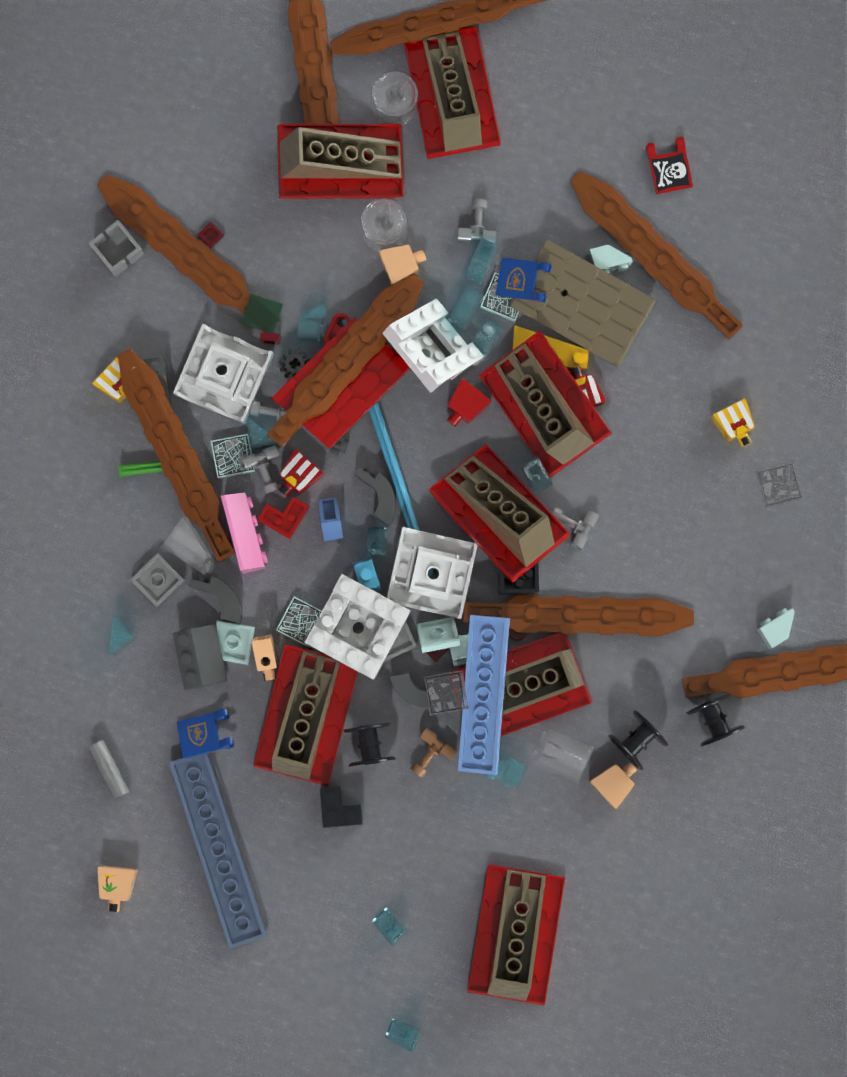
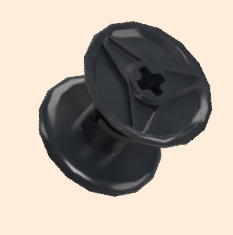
M730 693L685 712L691 715L701 711L705 719L704 725L708 726L712 737L702 741L701 747L746 728L744 725H739L730 729L726 721L727 715L723 714L719 703L730 698Z
M634 710L633 714L641 725L633 732L630 731V735L623 742L612 734L608 735V737L642 771L643 766L635 756L643 749L646 750L647 745L653 739L663 746H668V743L645 717Z
M390 722L343 730L345 733L358 732L360 742L358 748L361 749L362 761L351 762L349 767L376 764L396 759L394 756L381 758L379 745L382 743L378 740L377 729L390 726Z

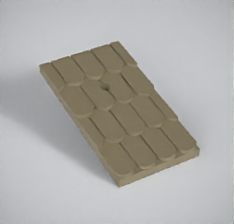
M547 239L535 262L548 263L552 265L551 272L537 270L534 292L543 293L547 296L546 302L515 298L510 307L619 367L657 300Z

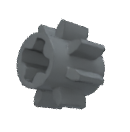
M346 434L330 449L331 453L339 455V452L345 453L350 441L346 439Z

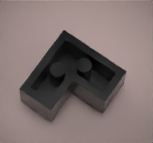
M538 563L534 564L532 568L513 583L504 574H499V595L538 594Z
M340 786L320 788L323 828L363 824L361 804L342 806Z

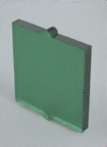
M251 294L248 305L244 308L245 314L241 324L268 333H274L277 321H280L279 316L283 304Z

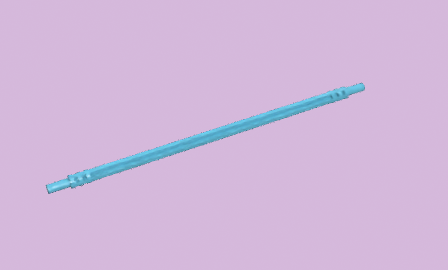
M346 319L342 320V324L345 327L347 323ZM377 402L369 410L401 511L407 528L420 531ZM431 568L428 571V577L435 579L433 569Z

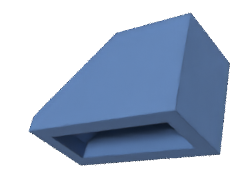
M337 497L318 500L324 541L343 538Z

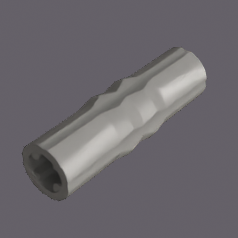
M104 740L90 746L89 749L97 763L98 769L102 773L103 779L106 781L114 799L129 793L130 791Z

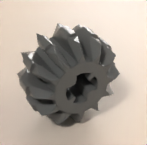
M296 349L295 354H293L292 350H289L290 356L282 355L285 360H280L279 364L283 366L280 368V372H285L284 378H288L290 375L293 378L310 361V358H306L307 354L305 352L300 355V350ZM298 362L300 366H296V369H293L292 365Z

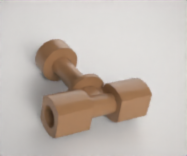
M425 728L419 737L428 743L427 748L429 750L418 765L414 763L410 768L422 778L427 773L424 769L435 754L439 756L442 753L451 760L457 752L448 743L444 744L436 738L437 735L428 728Z

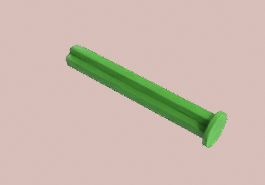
M160 461L121 465L119 463L121 479L123 476L163 471Z

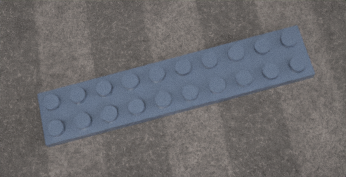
M208 753L169 762L229 949L267 937Z

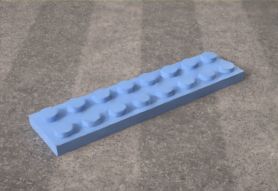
M470 615L458 771L489 775L498 774L510 618Z

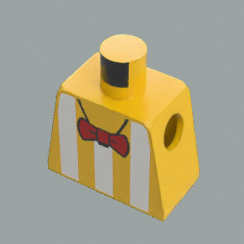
M116 357L92 384L101 392L121 403L126 396L122 389L119 360Z
M745 398L710 417L728 442L737 438L741 447L752 443L748 432L753 430L755 426Z

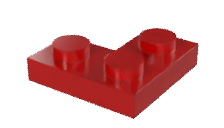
M294 497L284 513L266 504L257 521L291 540L310 506Z

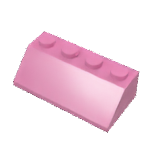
M246 493L221 496L240 571L246 574L265 569V563H268L266 553L261 551L260 545L263 544L261 534L256 532L255 527L258 526L256 515L251 513L250 508H253L251 496L247 497Z

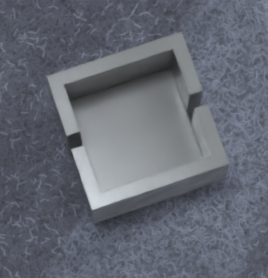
M119 220L105 230L109 237L108 240L101 233L88 243L114 277H117L128 268L127 263L130 262L132 265L145 255L142 248Z

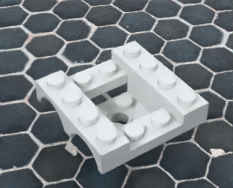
M437 298L390 324L382 333L430 393L448 379L453 380L471 365H477L484 358L473 342L467 345L445 318L448 312ZM429 328L450 352V356L446 357L426 333Z
M202 323L173 394L176 397L245 424L274 353L270 350L255 347L238 337L220 333ZM221 365L227 367V372L224 375H219L216 372L217 368Z
M401 527L386 598L401 606L461 619L478 545L473 542ZM431 568L438 570L439 574L435 579L428 577V571Z
M341 574L305 644L374 680L411 610ZM356 623L364 625V631L360 634L353 631V626Z

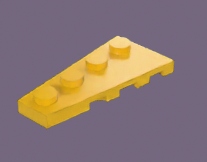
M515 325L512 350L536 332ZM545 336L567 369L581 367V370H587L589 350Z

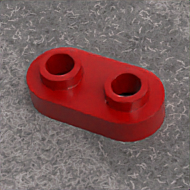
M338 313L334 315L324 336L325 345L344 328V326H338L339 321L346 319V325L349 323L350 318L346 314Z

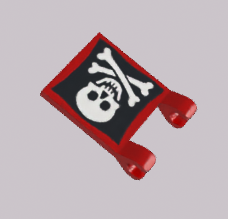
M683 137L676 138L677 152L656 156L655 144L648 143L646 146L656 195L693 187Z

